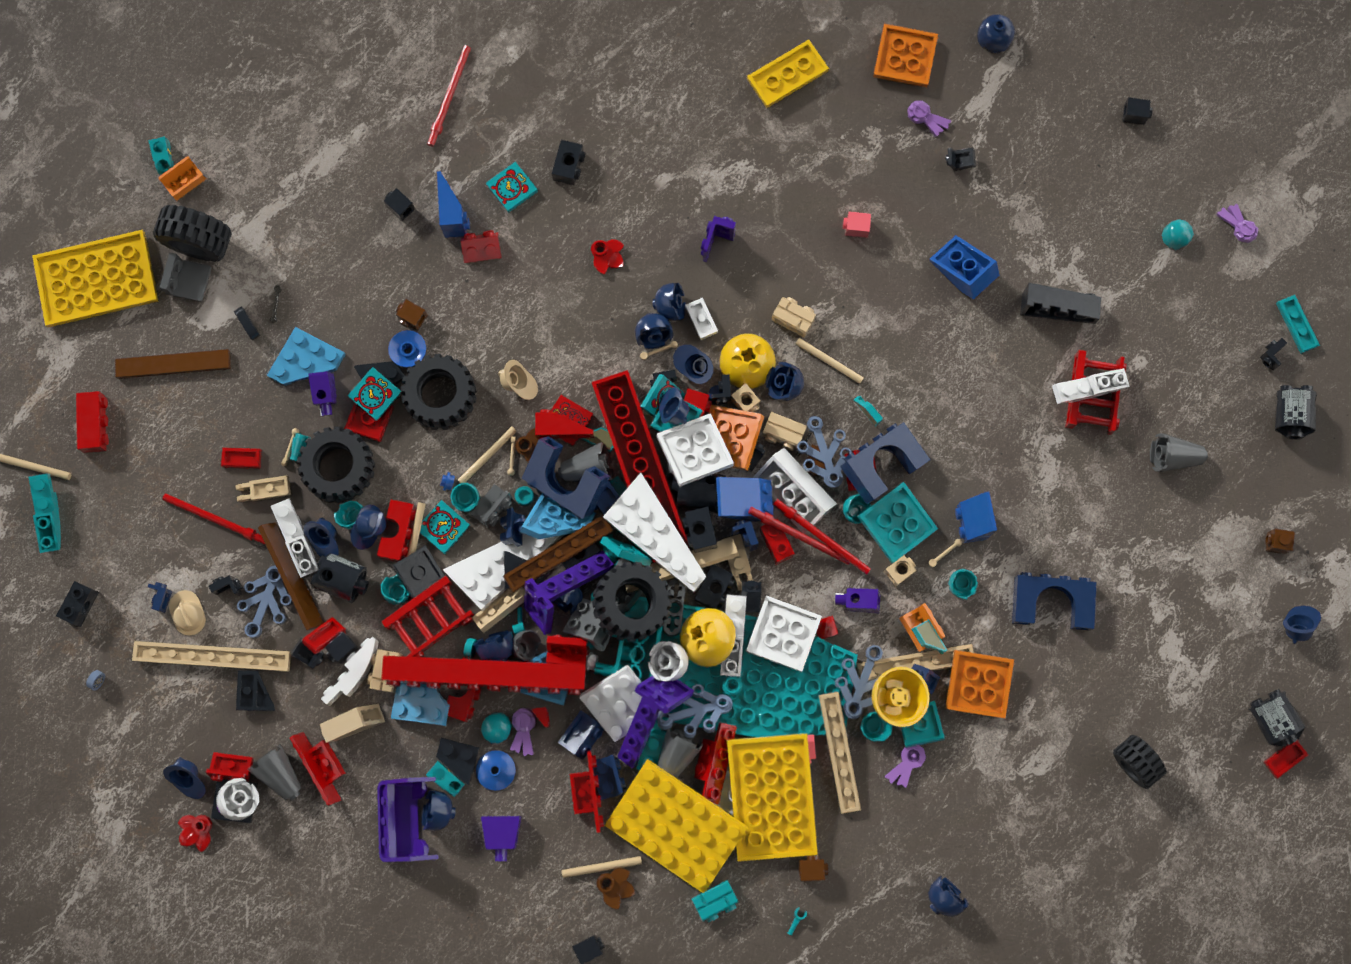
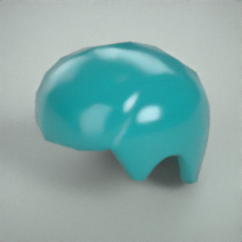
M1181 219L1170 222L1162 232L1163 242L1169 248L1175 250L1187 246L1194 236L1192 226L1187 221Z
M460 483L452 489L450 498L452 505L457 510L469 512L478 506L480 494L474 485Z
M860 494L852 495L845 500L843 513L849 522L860 524L862 522L857 516L871 505L870 503L866 504Z
M347 501L340 504L338 511L334 512L335 522L344 529L352 530L363 506L357 501Z
M959 569L951 574L948 585L949 590L954 596L960 599H968V597L976 593L978 582L977 577L972 571Z
M397 575L384 578L381 583V594L390 604H401L410 598L408 591Z
M493 712L483 720L481 733L488 742L499 744L509 737L512 723L504 713Z
M870 712L861 720L860 728L868 740L877 742L885 741L891 735L893 726L881 719L876 712Z

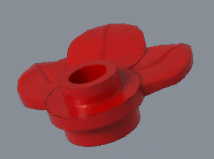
M611 239L607 242L598 240L592 244L593 264L597 271L605 274L608 267L620 268L623 266V258L619 253L624 247L623 243ZM603 248L604 251L599 253L597 252V249Z
M192 815L183 816L178 821L179 826L183 829L179 836L180 845L187 847L195 844L197 849L203 852L211 841L209 834L212 827L211 819L206 815H198L196 817Z

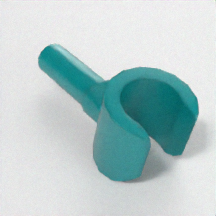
M522 607L517 608L518 624L512 625L515 635L525 631L522 620Z
M799 908L794 911L795 918L788 931L789 935L792 936L800 920L807 916V911H805L803 917L797 915Z

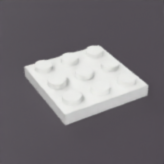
M711 413L691 420L686 424L657 433V439L679 487L734 466V462Z
M766 596L746 652L802 672L822 616Z
M629 665L581 693L579 697L614 742L627 735L642 699L635 692L636 686L641 681Z

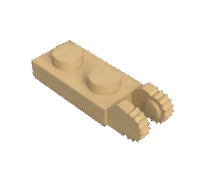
M288 475L249 481V483L235 485L236 490L239 491L250 489V494L238 496L237 502L258 501L291 495Z
M741 534L731 536L739 556L728 559L738 591L741 590L742 585L739 575L746 574L747 581H753Z

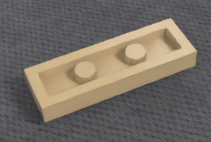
M508 589L485 610H481L474 615L472 619L480 630L485 633L524 602L525 590L520 589L513 593L511 589Z

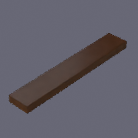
M229 349L115 359V377L117 379L231 369Z
M604 515L503 575L511 591L515 593L525 587V581L531 578L533 580L538 579L597 543L603 536L613 533L611 526L603 518Z
M276 522L260 525L258 530L306 631L318 628L324 622L303 578L299 576Z

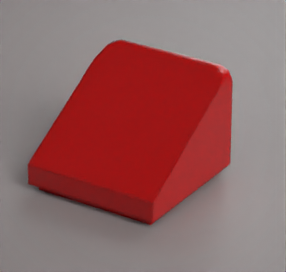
M833 615L820 620L816 631L817 637L827 639L838 635Z
M548 708L531 709L544 727L549 728Z

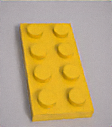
M807 40L748 75L747 80L765 107L768 108L827 73L829 68L810 40Z

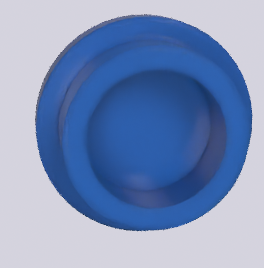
M450 472L442 476L440 486H443V491L452 489L455 476L450 475Z

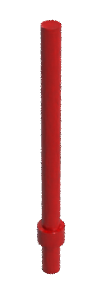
M468 46L463 47L437 119L431 126V134L427 142L428 146L434 147L438 135L442 132L443 121L471 50Z
M165 493L162 500L237 532L243 535L245 539L255 540L266 545L261 534L256 533V530L252 528L242 527Z
M777 498L773 505L784 512V516L796 521L866 575L869 573L870 567L800 516L792 506H787Z
M754 507L749 509L748 514L760 519L761 523L767 526L771 525L847 565L850 564L849 561L829 546L773 518V515L770 513H763Z

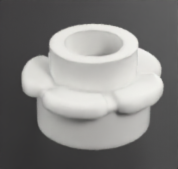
M590 652L586 657L587 671H595L598 655H594L593 652Z

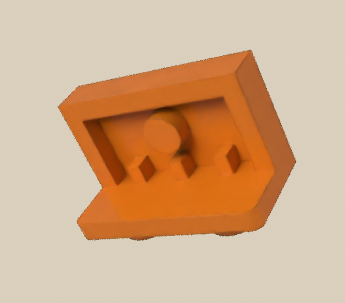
M189 156L158 177L176 201L206 180Z
M926 603L899 618L919 652L926 648L921 646L912 628L926 620H930L941 639L945 638L941 626L938 625Z

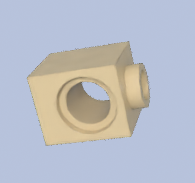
M747 384L731 395V401L739 410L756 413L760 409L758 407L760 406L759 398ZM744 398H749L752 403L744 405L741 401Z
M904 555L886 568L884 573L896 587L915 573L916 569L914 567L916 565L910 557L906 558ZM897 566H904L906 568V574H899L897 572Z

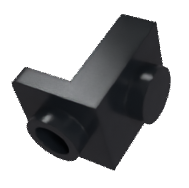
M971 147L954 151L952 148H948V155H946L947 165L954 171L976 167L975 149Z
M1283 338L1277 342L1275 340L1270 342L1265 347L1267 351L1260 356L1263 364L1273 371L1281 365V362L1274 355L1287 344Z
M231 575L218 577L213 580L212 584L208 585L211 593L216 595L230 588L235 595H242L240 590L242 585L239 579H235Z
M300 638L290 654L312 669L315 666H319L323 660L322 655L324 652L321 650L315 655L302 643L303 638Z

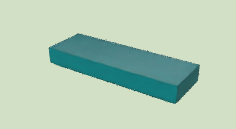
M1296 295L1278 301L1276 305L1300 354L1319 347L1320 344Z

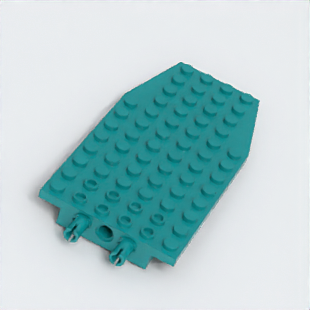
M639 597L633 607L628 612H625V616L631 619L643 618L648 611L647 598ZM672 603L669 611L677 613L680 610V606L677 603ZM684 604L681 628L691 614L707 608ZM745 615L740 677L736 676L742 682V689L737 695L730 696L723 691L722 683L728 676L721 675V663L713 667H702L689 660L687 671L678 679L691 689L694 685L699 684L703 686L704 691L714 696L727 695L731 698L732 709L726 714H721L715 724L716 731L721 722L736 726L735 734L755 738L804 733L814 736L826 735L819 695L839 692L843 712L845 699L841 690L835 686V680L839 677H845L848 681L847 687L852 695L853 684L848 672L842 668V661L847 658L852 659L856 670L858 655L824 641L819 637H814L802 672L746 652L758 617ZM669 616L668 618H671V625L666 628H669L670 632H674V629H678V627H675V618ZM662 626L645 639H637L634 642H628L627 639L620 640L616 664L608 665L596 662L595 667L603 670L595 669L594 674L610 676L629 665L640 681L643 682L652 676L648 667V662H650L651 658L649 654L652 648L659 642L664 641L681 645L680 633L675 637H669L664 633ZM846 661L845 666L850 668L851 662ZM842 679L838 681L839 686H844ZM730 682L728 687L733 690L736 688V684ZM696 689L694 692L700 693L701 690ZM693 695L691 699L703 705L710 703L701 697L695 698ZM719 702L720 705L726 704L725 702ZM680 704L669 713L690 709V707ZM713 711L705 714L698 726L699 728H703L704 721L710 719ZM843 712L844 723L846 728L848 717ZM694 716L674 721L673 723L687 725L691 723ZM663 717L662 719H665L664 721H666V720H668L669 718H668V717ZM707 724L706 727L711 728L713 725Z

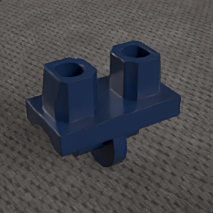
M512 507L507 509L506 516L500 518L501 526L506 529V532L500 534V541L505 545L513 543L519 547L523 545L524 533L520 531L526 519L524 515L515 513Z

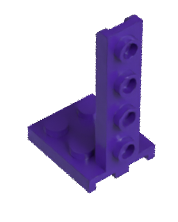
M601 551L538 585L531 578L525 581L524 609L543 634L547 635L552 632L554 606L551 602L612 570L614 564Z
M652 675L636 686L635 692L642 699L617 756L631 768L638 764L660 710L667 714L692 697L694 690L680 680L662 681Z

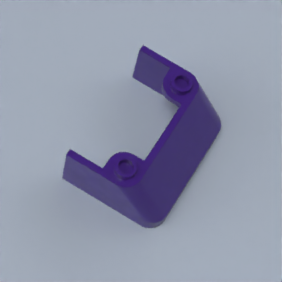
M436 777L402 778L379 782L377 788L379 856L383 862L438 859V855H428V844L425 840L419 839L418 799L423 798L426 794L427 786L425 782L436 781Z

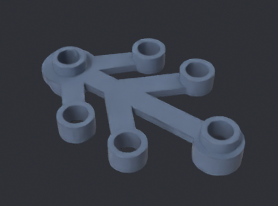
M813 416L807 422V429L814 433L820 452L810 447L806 441L798 443L797 451L823 462L826 470L816 466L812 459H806L803 463V468L805 471H811L823 477L828 487L836 488L843 481L840 466L845 463V457L842 455V452L847 451L850 455L852 451L849 448H843L840 451V459L834 467L832 458L840 442L845 439L846 434L843 430H836L833 435L834 439L828 449L821 431L823 422L819 417ZM812 421H817L819 425L813 426ZM841 433L843 435V438L838 439L836 437V434ZM801 444H804L806 446V449L801 450L799 446ZM807 462L812 463V468H807L805 464ZM836 475L837 480L832 481L830 476Z
M276 566L268 568L264 577L253 582L249 581L244 585V590L249 594H253L257 591L258 587L267 584L265 591L249 599L240 600L237 603L238 610L247 612L251 606L260 602L253 622L245 626V634L248 637L257 638L261 635L262 627L260 625L268 604L273 613V621L281 625L286 621V616L281 613L273 595L275 587L281 596L280 602L282 605L290 606L293 601L287 593L280 574L277 579H273V574L278 572ZM250 584H253L254 586L252 591H248V586ZM285 597L290 598L288 603H284ZM245 602L246 608L241 609V604ZM282 615V621L278 622L277 616ZM253 627H257V632L255 634H252L251 632Z
M872 645L866 649L867 660L860 679L854 668V661L850 658L842 661V668L848 672L855 688V693L852 697L847 687V679L839 677L835 680V686L841 690L845 699L843 712L848 718L855 719L860 717L864 708L873 705L872 696L862 701L861 698L863 693L873 689L877 680L874 679L868 682L875 661L881 659L883 655L882 649L877 645ZM871 650H874L876 652L875 657H872L870 655ZM846 661L851 662L850 668L845 666ZM840 679L844 681L843 687L838 684ZM851 705H854L856 707V711L854 713L850 711Z
M696 684L692 687V690L699 689L701 692H694L693 697H701L710 703L703 705L689 698L682 704L690 707V709L671 714L669 712L667 714L662 712L657 717V724L661 729L667 730L672 727L674 721L694 716L691 723L684 727L685 736L692 738L696 735V729L705 714L713 711L710 719H706L703 723V729L711 733L715 730V724L721 714H726L732 709V700L727 695L714 696L704 691L702 685ZM719 702H725L726 704L720 705ZM663 717L669 718L666 721L662 720ZM707 724H712L713 727L708 728V727H706V725H707ZM688 729L694 730L692 733L687 732Z

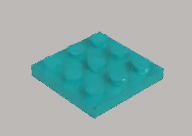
M904 482L857 516L891 563L896 562L938 529Z

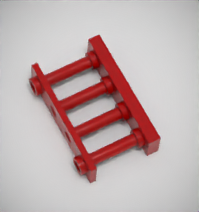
M1078 350L1074 357L1072 380L1086 378L1084 376V369L1087 367L1108 371L1124 369L1126 372L1127 364L1124 363L1125 357H1120L1116 364L1089 360L1086 357L1087 351ZM1121 390L1112 392L1111 400L1089 398L1068 403L1065 428L1073 429L1077 424L1083 422L1107 426V435L1113 434L1115 430H1118L1120 423L1117 414ZM1088 404L1110 408L1109 419L1081 415L1079 405Z
M446 575L381 621L388 630L391 628L395 629L411 652L406 657H423L425 655L423 652L462 625L464 627L473 620L474 613L471 610L465 613L450 592L452 582ZM438 594L444 595L459 617L451 624L447 622L434 603V597ZM423 605L429 608L443 628L435 636L432 635L418 615V609ZM406 617L414 621L427 640L418 648L402 626L401 621Z

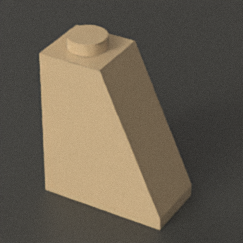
M379 704L356 707L321 723L320 727L325 742L328 743L382 724L385 720Z

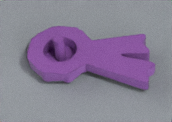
M914 101L907 111L908 118L916 124L925 123L935 137L943 132L942 128L948 129V124L951 122L949 119L930 113V106L924 101Z
M1238 204L1230 205L1228 211L1222 208L1220 212H1217L1216 215L1234 227V235L1239 241L1249 243L1256 239L1258 227L1254 222L1243 219Z
M520 708L512 716V725L517 730L510 750H515L519 753L523 743L524 756L534 754L529 731L535 727L536 716L531 709Z
M919 745L909 748L904 747L901 753L902 762L885 775V778L889 779L890 784L901 775L897 785L907 787L912 768L922 766L926 759L925 751Z

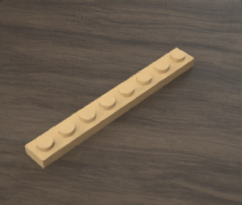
M134 641L132 661L289 672L291 652Z

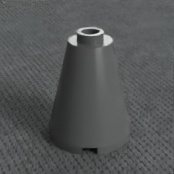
M1164 433L1157 434L1155 437L1158 438L1151 443L1150 462L1154 463L1155 467L1152 468L1156 472L1202 465L1208 457L1204 446Z
M603 442L562 462L558 468L560 478H563L565 481H580L585 470L593 466L610 476L609 480H612L614 475L613 469H609L612 460L607 446L603 445Z
M669 728L665 733L658 766L675 778H678L700 752L703 744L700 741L698 744L693 741L695 737H686L684 731L676 728L671 731V728Z
M279 744L276 746L278 748L277 751L275 749L270 750L254 763L255 768L251 766L248 770L284 800L289 798L292 801L301 794L299 792L301 785L284 748Z

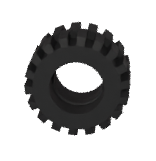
M1136 735L1129 736L1113 750L1114 757L1123 771L1136 784L1145 789H1149L1167 774L1166 767L1159 755L1148 743Z

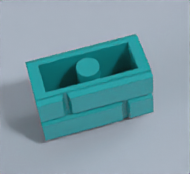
M728 880L692 898L702 921L707 919L708 923L719 917L718 913L725 910L728 913L736 909L735 904L739 903Z

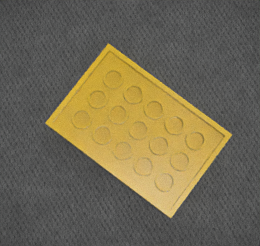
M143 229L32 256L44 322L48 328L158 302L146 235Z
M807 733L727 740L733 816L748 826L746 832L736 845L737 861L818 855Z
M649 759L646 760L604 825L702 893L707 891L748 828V826Z

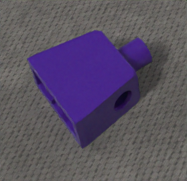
M328 371L309 373L313 405L320 406L321 416L332 415L331 404H337L334 374ZM326 393V397L322 399V395Z
M847 588V594L836 593L835 605H846V609L852 612L880 614L881 594L878 589ZM854 598H860L857 603H853Z
M481 816L486 849H495V861H507V849H516L521 816Z

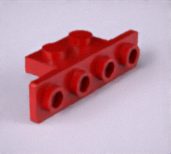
M721 722L718 725L715 741L703 739V747L700 750L694 778L705 781L702 796L714 804H719L729 763L727 740L734 739L737 729L734 725Z
M304 732L291 736L290 740L294 749L298 752L303 765L308 770L313 783L317 786L327 806L341 801V797L333 782L346 773L329 742L326 743L323 740L312 747Z
M587 751L589 771L570 773L574 814L594 812L596 833H601L600 828L604 827L603 815H598V807H602L600 795H596L595 789L599 787L598 775L593 773V768L597 767L596 756H591V751Z

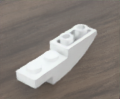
M1124 369L1094 374L1086 378L1052 385L1057 404L1089 399L1130 387Z
M290 498L272 505L271 509L285 538V544L300 578L318 571L319 568L311 545L304 534L303 525L295 512Z
M727 595L725 613L734 624L736 639L732 652L721 663V675L739 677L741 675L746 596Z
M367 638L360 645L362 648L357 653L353 652L347 657L345 666L350 671L342 673L337 679L338 682L324 691V696L321 699L325 704L331 706L343 693L351 697L359 688L370 671L373 654L377 653L379 641L376 638Z

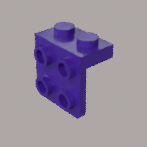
M714 216L713 221L708 222L706 229L707 239H703L701 244V255L704 262L708 260L715 236L734 240L736 222L733 219Z

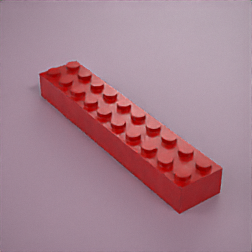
M628 370L593 381L592 387L627 488L642 473L689 548L686 534Z
M383 655L381 680L386 682V685L392 687H400V683H407L406 686L412 688H420L421 684H427L428 688L440 689L441 685H447L448 689L460 690L461 686H467L468 690L480 691V687H488V691L497 692L500 691V688H508V692H520V689H528V693H540V690H548V694H560V691H568V695H580V692H584L586 665Z

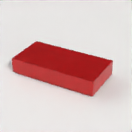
M222 447L221 467L260 469L262 450Z
M331 617L302 639V643L316 655L341 632L346 633V629L336 619Z
M1297 740L1288 746L1282 747L1263 763L1275 778H1279L1309 754Z

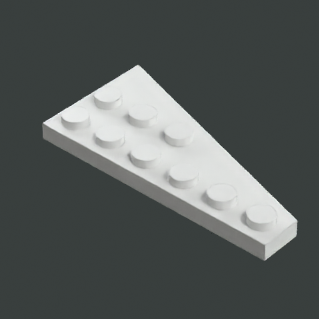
M640 473L603 518L694 593L705 580L706 575L642 473Z
M523 534L522 546L517 547L513 543L505 545L503 542H500L443 569V571L483 611L506 590L504 589L503 578L504 551H508L528 561L556 544L564 535L536 539Z

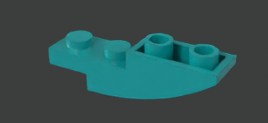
M50 473L30 476L28 478L35 510L33 519L39 551L44 553L60 550L61 529L56 492H53Z

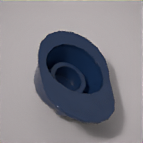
M682 345L675 350L673 363L680 373L696 384H703L711 379L714 366L709 356L692 345Z
M670 388L662 396L659 403L662 423L668 422L672 425L686 424L689 406L682 399L678 388Z
M369 504L360 510L350 534L351 542L357 549H368L374 544L377 537L384 532L386 518L378 507Z
M322 517L316 522L311 521L304 525V534L320 557L322 555L327 556L329 553L339 555V548L335 541L337 532L332 523Z
M1304 605L1296 606L1288 612L1283 620V626L1287 636L1292 639L1293 644H1296L1298 641H1307L1312 637L1321 621V614L1317 609Z
M180 757L173 765L167 766L163 770L165 779L184 795L194 799L202 798L205 795L206 789L198 778V768L194 763Z

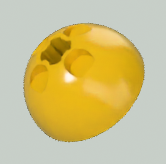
M740 334L725 344L720 354L719 363L722 374H729L732 385L741 388L747 384L750 389L766 383L770 369L776 365V359L771 345L765 339L755 334Z
M713 608L701 609L691 614L685 620L680 632V644L685 649L688 659L702 667H713L722 663L732 652L736 639L735 627L730 617L726 613Z
M907 667L891 668L882 673L873 686V707L881 719L893 726L906 727L913 725L927 711L929 705L927 684L922 676L913 669Z

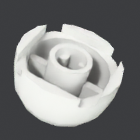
M670 641L659 642L652 648L649 654L651 658L650 662H648V667L651 674L658 680L675 681L681 678L687 671L689 665L688 655L679 644Z
M245 779L230 780L219 790L216 798L217 807L220 813L228 819L242 820L250 816L259 804V793L256 787L245 782Z

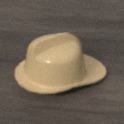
M508 361L505 368L499 371L500 382L505 390L515 392L525 400L534 399L537 395L538 386L536 380L518 361Z
M188 590L179 591L174 594L170 600L169 609L175 627L184 635L190 636L199 633L205 626L206 621L199 598L195 593Z

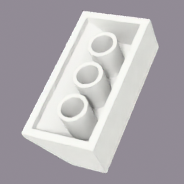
M785 448L775 453L753 477L771 480L772 501L775 502L778 498L787 506H792L800 516L812 525H816L837 504ZM791 519L802 533L806 534L808 530Z

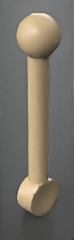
M672 341L671 344L651 352H642L640 357L642 360H646L648 356L669 348H676L678 343Z
M297 428L292 429V437L285 457L282 460V466H287L293 437H295L296 433H299Z
M513 436L511 437L510 467L507 471L509 476L515 474L513 465L516 437Z
M956 539L952 546L935 559H931L929 566L935 567L941 558L955 547L961 546L962 541Z

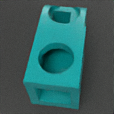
M165 136L148 140L152 158L159 175H162L174 166L170 151V141Z
M439 760L426 774L427 777H436L434 782L454 797L465 785Z

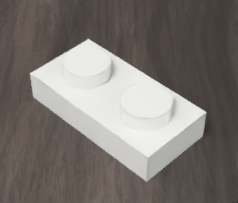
M703 298L685 305L700 340L718 333Z

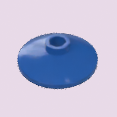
M411 330L401 331L394 335L389 343V356L398 366L406 368L416 366L415 361L419 359L421 362L424 359L426 343L417 332ZM407 348L412 349L411 353L409 354L405 353V350Z
M497 750L484 754L476 766V775L480 784L494 791L508 787L516 773L513 759L507 753ZM494 766L499 769L497 774H493L491 771Z

